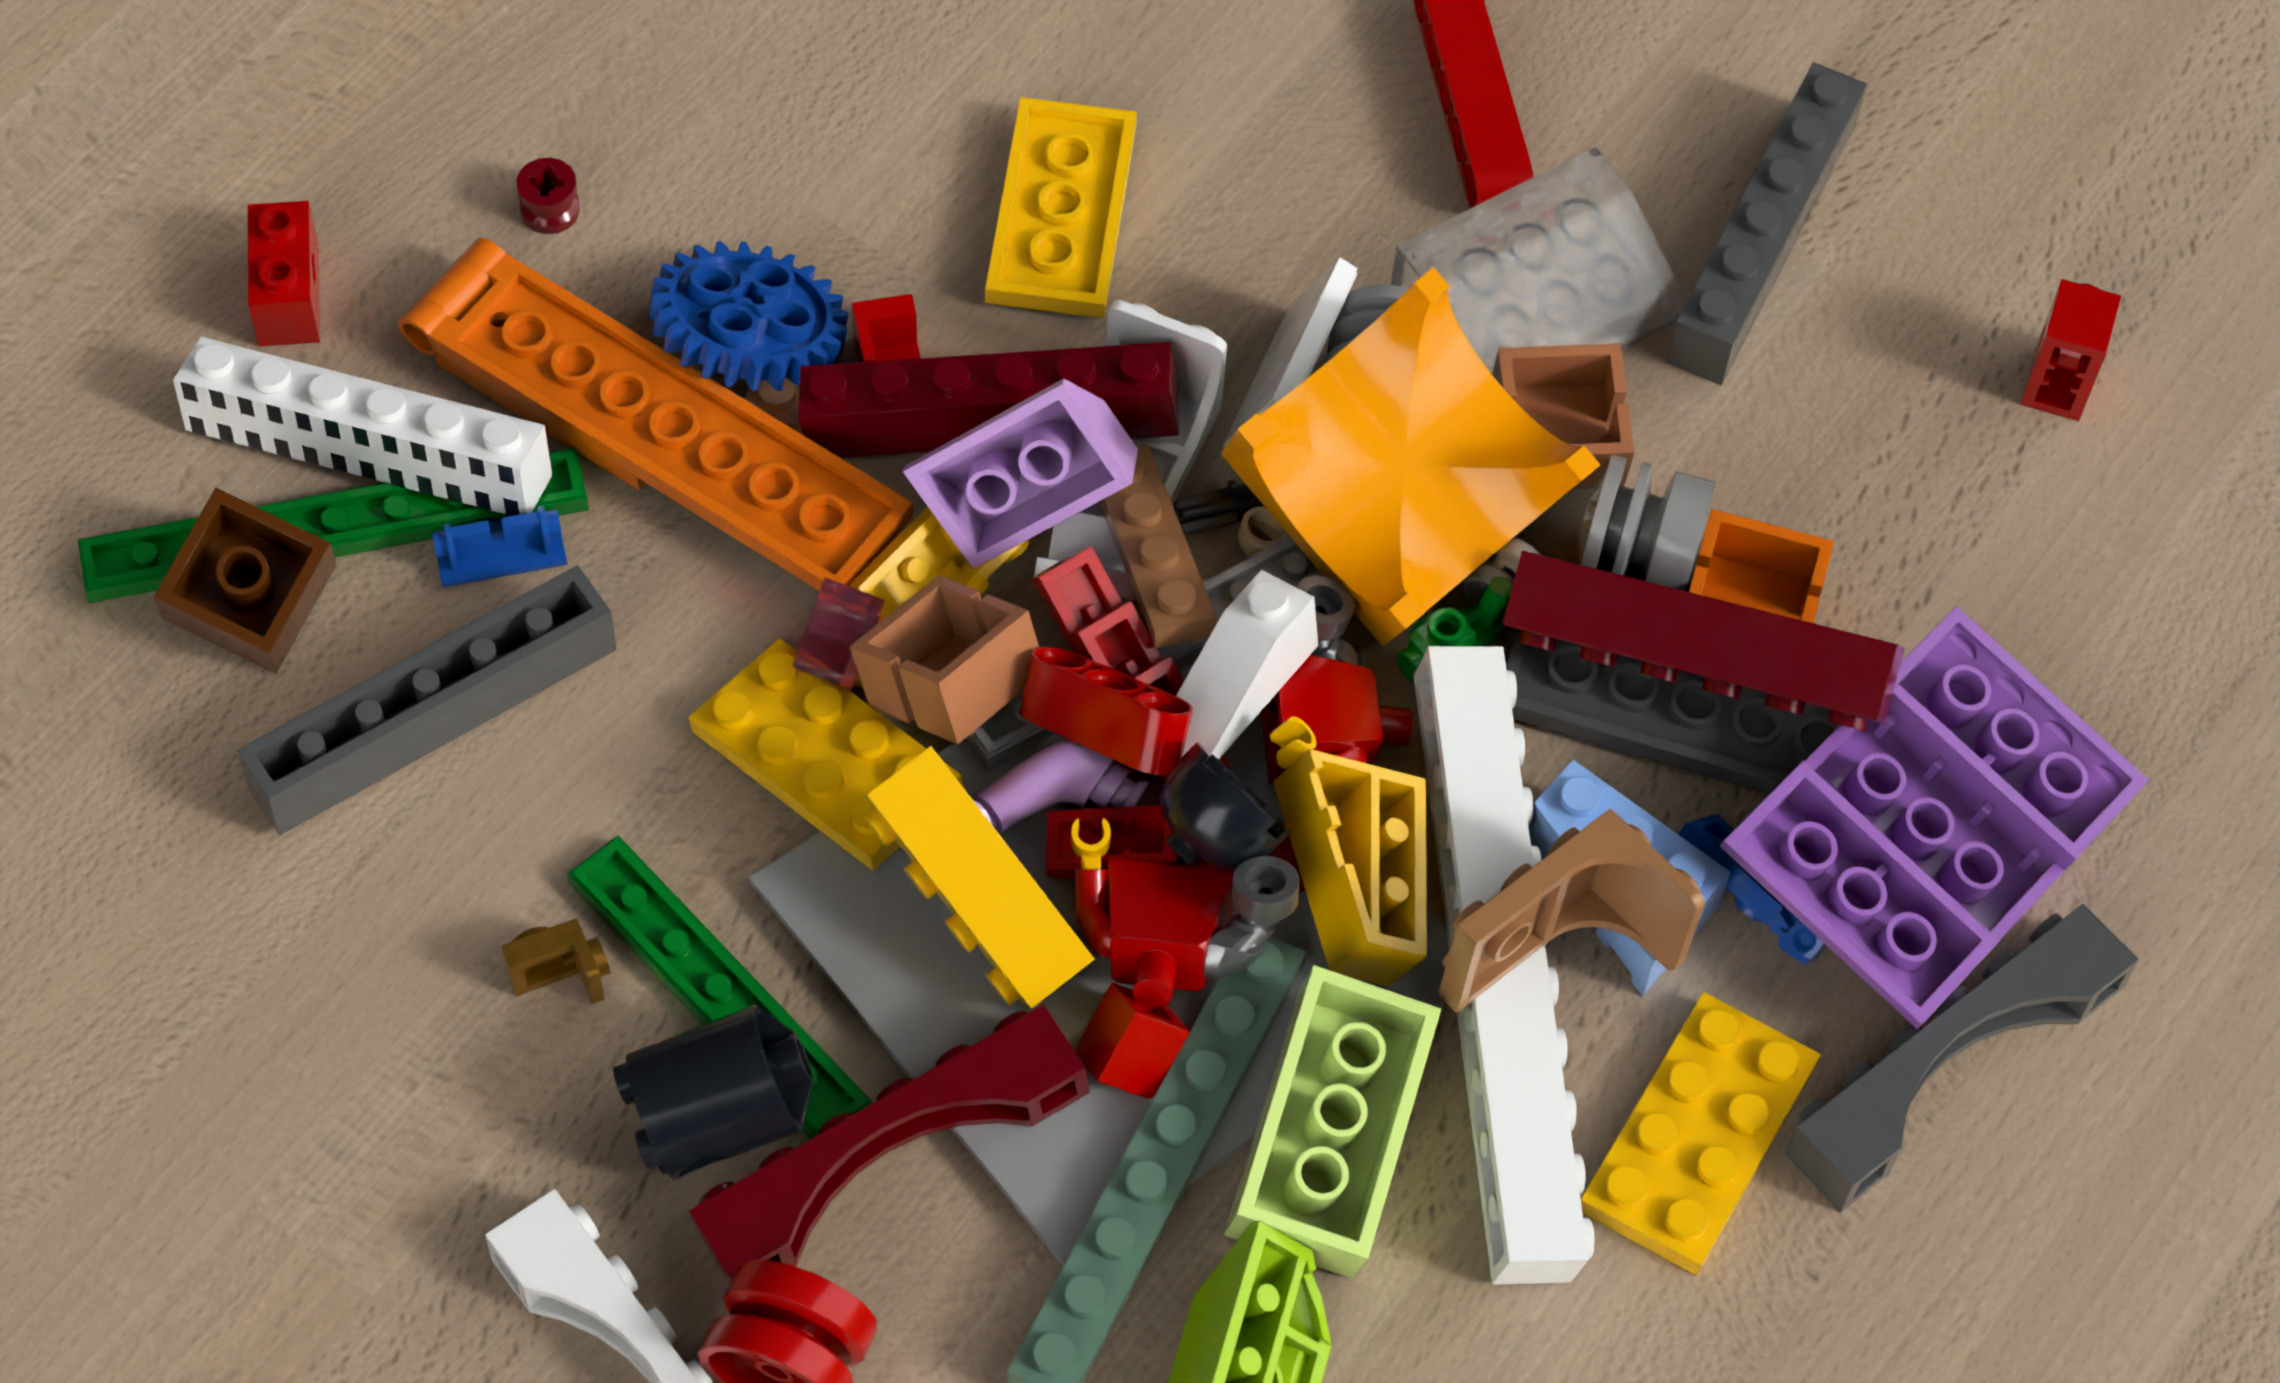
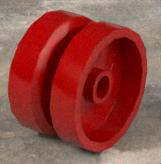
M767 1259L746 1260L737 1266L723 1297L724 1306L729 1315H721L712 1321L698 1351V1357L701 1366L719 1383H853L852 1374L847 1367H853L864 1361L877 1332V1319L869 1308L854 1295L820 1275L791 1264Z

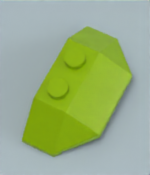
M1260 1220L1252 1222L1193 1296L1168 1383H1322L1332 1345L1323 1300L1312 1273L1316 1270L1313 1250Z

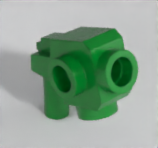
M1493 577L1479 603L1457 611L1454 607L1442 608L1425 615L1417 621L1409 632L1407 648L1397 653L1398 665L1407 680L1414 684L1413 675L1428 646H1489L1499 640L1506 629L1499 620V617L1510 598L1512 583L1503 577Z

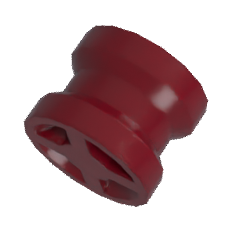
M551 157L538 158L528 162L520 170L516 178L517 193L520 198V213L524 223L533 231L543 234H556L569 229L577 221L580 214L576 175L571 166L562 160ZM543 191H547L546 196H541L540 193Z

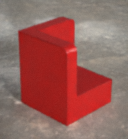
M912 294L852 303L853 338L858 362L921 358L917 343V313Z
M1111 982L1076 1046V1053L1098 1082L1150 1099L1158 1091L1190 1031L1168 1004L1162 1007L1145 1006L1134 998L1132 989Z

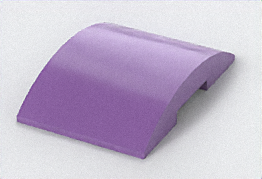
M1956 606L1901 661L1886 722L1882 723L1869 719L1866 731L1840 725L1721 843L1720 847L1918 1029L2056 879L2146 785L2149 779Z

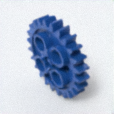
M716 241L714 253L708 252L700 245H695L692 258L678 252L675 254L673 265L663 264L661 266L660 276L655 277L653 282L648 319L655 321L653 335L666 337L663 350L665 352L683 351L680 365L683 367L696 363L703 365L702 378L707 379L716 372L724 374L725 385L728 387L734 385L737 379L740 378L746 379L751 391H757L760 381H768L776 391H782L785 378H788L800 387L801 366L836 364L838 354L843 351L848 331L846 324L849 312L841 309L844 299L842 295L830 294L832 286L830 279L813 280L816 267L810 265L797 269L793 266L795 255L788 254L778 260L772 258V248L770 246H765L757 254L751 253L750 247L743 241L740 242L738 251H730L723 242Z

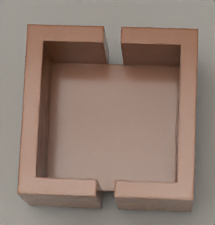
M1621 343L1498 348L1492 375L1504 390L1544 429L1567 444L1573 446L1585 445L1601 464L1572 489H1593V486L1608 468L1612 454L1627 458L1621 486H1625L1635 451L1629 403H1624L1627 387Z
M938 575L853 643L850 649L869 706L907 723L915 720L918 728L959 744L966 737L973 734L978 727L1002 707L1022 693L1025 688L1032 650L1039 647L1028 610L989 594L981 599L978 590Z

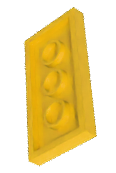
M1020 97L986 281L985 303L1105 318L1136 132V111Z
M780 638L688 717L691 731L870 870L875 871L901 847L896 840L886 847L863 817V814L871 809L863 797L927 748ZM945 763L949 770L959 781V783L963 786L962 775L955 769H953L951 766H949L947 763Z
M1703 991L1582 1196V1213L1697 1276L1814 1072L1821 1054Z

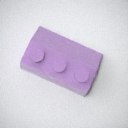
M1063 378L905 465L903 473L974 569L1131 485L1138 448L1103 399Z

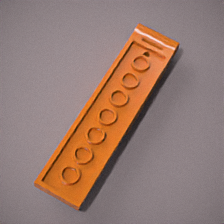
M479 237L398 321V327L405 339L419 351L427 355H435L436 365L524 420L545 425L548 435L569 448H577V452L638 491L647 483L837 603L848 592L846 587L888 546L913 516V502L711 378H702V373L693 367L681 366L680 359L665 352L659 346L508 255L497 244L486 238Z

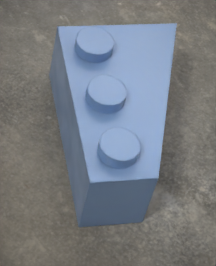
M1572 760L1534 802L1533 817L1528 826L1531 846H1538L1541 860L1548 856L1552 845L1563 833L1573 827L1581 831L1611 808L1627 824L1638 827L1647 836L1651 846L1672 866L1687 872L1697 883L1704 897L1705 905L1694 933L1695 936L1720 907L1731 872L1578 762ZM1596 928L1595 934L1607 949L1612 947L1632 974L1631 982L1643 997L1666 968L1633 939L1613 930Z

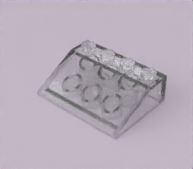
M1597 147L1396 245L1391 285L1410 288L1414 282L1434 267L1450 285L1448 292L1449 302L1462 332L1491 374L1498 348L1621 343V348L1624 349L1675 323L1687 302L1630 188Z

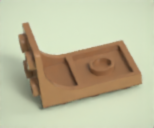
M1610 808L1581 831L1573 827L1563 833L1550 848L1548 856L1534 867L1528 863L1518 867L1503 883L1500 893L1484 904L1481 900L1474 901L1459 914L1452 925V930L1455 934L1451 948L1443 959L1442 964L1445 970L1438 996L1457 1013L1556 936L1573 929L1587 927L1604 928L1624 934L1639 943L1666 969L1674 970L1685 961L1705 905L1704 897L1695 880L1687 872L1672 866L1651 846L1647 836L1638 827L1627 824Z

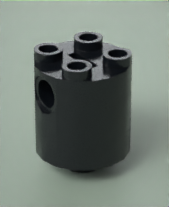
M756 1004L689 1029L657 1044L626 1054L625 1063L613 1067L614 1079L626 1105L635 1103L644 1127L635 1131L637 1146L644 1163L649 1170L659 1167L662 1174L667 1173L673 1180L709 1164L733 1158L801 1132L804 1129L803 1123L814 1083L812 1069L798 1035Z

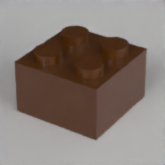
M215 487L153 598L162 619L277 674L337 564L330 542Z

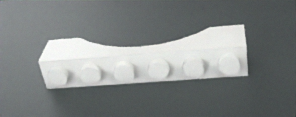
M554 1189L485 1234L492 1262L530 1313L564 1321L597 1336L625 1356L649 1383H712L705 1370L696 1360L693 1359L685 1364L671 1346L677 1342V1337L660 1310L653 1307L646 1312L634 1296L633 1292L638 1290V1285L623 1260L616 1254L607 1259L594 1241L600 1237L599 1232L588 1213L579 1203L569 1208Z

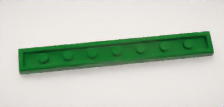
M577 448L549 452L552 477L532 512L538 511L537 507L544 506L545 511L558 510L559 516L588 511V499ZM388 483L255 506L330 542L334 557L432 540V532L444 530L443 524L450 523V527L487 520L488 522L501 520V518L510 516ZM198 517L77 539L84 588L88 602L93 603L157 591Z

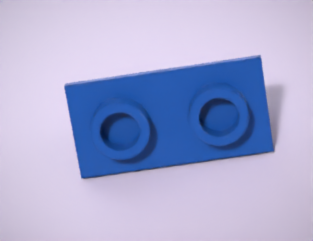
M544 506L537 507L538 511L504 517L501 520L490 522L487 520L450 527V523L443 524L444 530L432 532L442 587L568 565L558 510L545 511Z

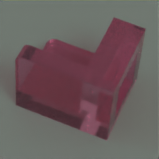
M825 577L793 661V667L852 690L858 670L850 646L876 626L885 600Z

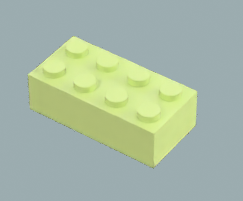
M1313 965L1296 998L1226 1225L1225 1236L1238 1240L1252 1222L1260 1220L1313 1250L1316 1267L1351 1279L1354 1278L1370 1255L1441 1008Z

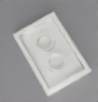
M1339 257L1288 306L1222 446L1224 448L1240 426L1256 413L1260 414L1271 407L1310 376L1358 274L1356 273L1358 268Z

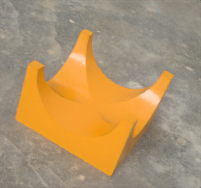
M1434 267L1414 282L1391 307L1316 372L1260 414L1256 413L1240 426L1221 452L1223 458L1323 576L1339 581L1351 592L1355 602L1354 613L1382 647L1409 627L1482 563L1601 465L1585 445L1573 446L1567 444L1544 429L1498 383L1462 332L1449 302L1448 292L1450 285Z

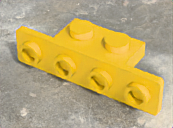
M927 506L846 588L876 626L938 575L976 589L980 595L983 594L989 586L988 578L1001 564L1008 563L1020 556L1027 549L1030 541L1026 540L973 569ZM854 662L844 672L842 677L850 687H863Z

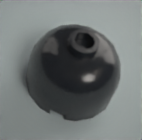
M1196 742L1185 753L1166 777L1160 795L1161 813L1174 832L1165 841L1192 868L1201 860H1204L1220 871H1235L1241 863L1250 858L1268 856L1291 834L1290 830L1279 818L1274 820L1262 809L1265 803L1213 754L1209 757L1205 748L1199 742Z

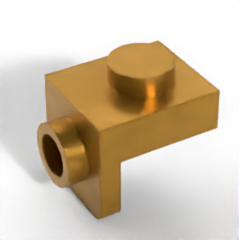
M577 918L550 928L534 927L516 936L512 942L501 946L507 975L516 997L579 974L591 1004L605 1000L601 977L611 974L606 955L598 937L586 940Z

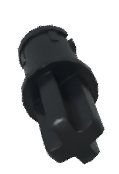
M1235 479L1227 481L1226 488L1178 499L1173 503V508L1184 535L1234 523L1239 528L1243 516L1248 510L1255 507H1265L1245 483L1238 484Z

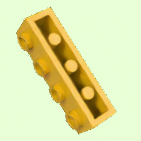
M932 746L928 747L863 797L871 807L870 810L863 814L868 825L886 847L895 840L912 860L911 863L903 868L927 900L937 893L953 914L944 921L946 926L968 953L978 946L994 967L985 976L1008 1006L1019 1000L1025 1009H1032L1095 960Z

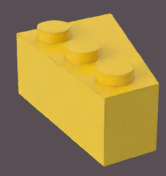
M1309 749L1275 779L1273 783L1286 827L1291 832L1289 835L1328 968L1330 971L1354 979L1389 987L1427 957L1426 779Z

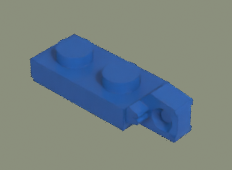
M1718 814L1686 823L1678 835L1731 872L1726 888L1735 896L1734 902L1736 906L1749 918L1757 922H1764L1767 926H1770V931L1778 934L1779 948L1804 965L1816 961L1827 948V945L1720 847L1721 843L1734 829Z

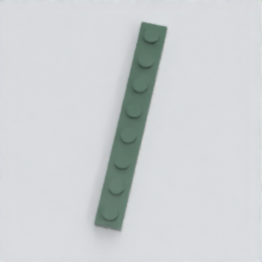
M1270 936L1262 945V947L1267 948L1266 951L1256 962L1240 972L1217 980L1187 1039L1164 1078L1007 1371L1008 1383L1085 1382L1305 964L1307 952Z

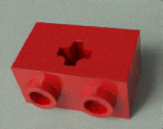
M309 200L247 204L248 307L258 346L319 343V243Z
M2061 279L2034 351L2020 405L2075 421L2080 420L2107 353L2121 295L2101 290L2091 284H2079Z

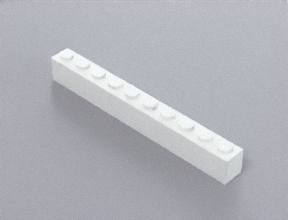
M1428 646L1413 675L1449 950L1455 934L1452 930V925L1467 906L1477 900H1481L1485 904L1500 893L1503 883L1518 867L1526 863L1534 867L1542 861L1538 846H1531L1528 825H1530L1533 817V796L1531 789L1523 787L1520 767L1525 757V738L1522 729L1514 727L1512 709L1517 698V682L1515 673L1512 670H1506L1503 646ZM1545 945L1457 1012L1492 1285L1571 1283L1594 1252L1593 1225L1589 1218H1583L1580 1195L1585 1187V1165L1582 1156L1574 1154L1571 1131L1576 1123V1101L1572 1091H1565L1562 1071L1567 1061V1038L1562 1028H1556L1554 1006L1559 995V980L1555 967H1548Z

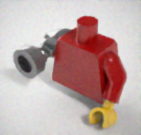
M1314 575L1306 577L1296 585V588L1314 596L1319 646L1260 712L1269 783H1273L1275 779L1309 749L1372 765L1381 744L1407 746L1411 737V710L1409 708L1380 706L1378 703L1375 674L1366 667L1357 645H1350L1339 638L1346 632L1355 609V602L1351 592L1342 583L1327 576Z
M1079 818L1072 825V849L1081 857V869L1075 870L1077 925L1094 952L1101 957L1110 959L1111 978L1117 983L1132 984L1134 998L1145 1006L1162 1007L1171 1001L1174 989L1198 991L1206 987L1209 979L1219 980L1248 968L1266 951L1267 948L1262 947V945L1275 931L1273 925L1291 915L1298 906V873L1291 864L1280 858L1271 856L1250 858L1241 863L1235 871H1220L1211 868H1192L1191 866L1109 858L1108 869H1101V857L1105 855L1110 845L1111 829L1109 823L1105 818H1102L1103 838L1100 842L1093 845L1085 844L1079 838ZM1233 904L1240 914L1233 916Z

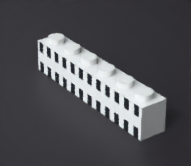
M205 337L199 338L173 379L186 431L510 516L531 513L552 477L546 430L543 424Z

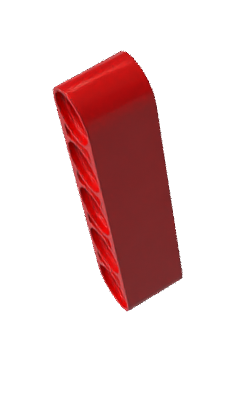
M1413 0L1416 18L1470 210L1474 213L1532 205L1535 197L1533 169L1485 1Z

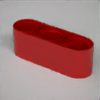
M1037 647L1032 650L1019 714L1022 718L1133 769L1144 773L1167 776L1183 756L1193 707L1190 703L1078 653L1057 647Z

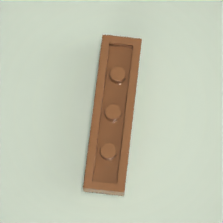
M1149 445L1137 447L1138 453L1132 484L1099 501L1155 649L1210 637L1217 624V616Z

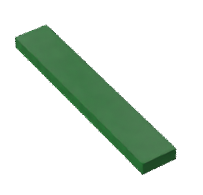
M619 835L567 873L568 882L572 888L701 1025L756 1004L798 1035L808 1057L814 1077L803 1123L804 1129L802 1130L810 1140L818 1135L819 1129L831 1118L846 1112L854 1115L873 1103Z

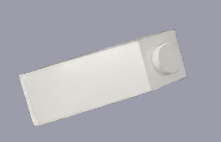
M1261 570L1227 607L1176 697L1185 700L1193 707L1183 756L1196 742H1199L1203 745L1209 757L1213 754L1220 759L1319 646L1314 596Z

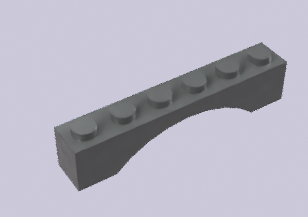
M2084 904L2080 905L2064 919L2058 913L2048 917L2030 936L2029 941L2032 944L2017 955L2011 949L2002 953L1984 971L1983 978L1985 980L1971 991L1965 986H1961L1953 991L1937 1008L1935 1013L1938 1017L1923 1029L1921 1027L1916 1029L1913 1025L1907 1027L1888 1047V1051L1891 1054L1875 1066L1869 1060L1864 1061L1842 1081L1840 1088L1843 1091L1828 1103H1825L1821 1098L1815 1099L1795 1117L1791 1124L1795 1132L1786 1155L1840 1212L1889 1175L1902 1147L1905 1119L1910 1104L1923 1084L1949 1059L1976 1042L2008 1030L2043 1024H2079L2125 987L2139 959Z

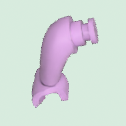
M1063 739L1035 753L974 796L973 801L996 831L1001 833L1034 813L1057 803H1074L1083 808L1086 802L1091 800L1101 808H1106L1108 804L1113 807H1133L1137 804L1150 783L1143 778L1138 783L1127 777L1131 770L1118 761L1069 739Z

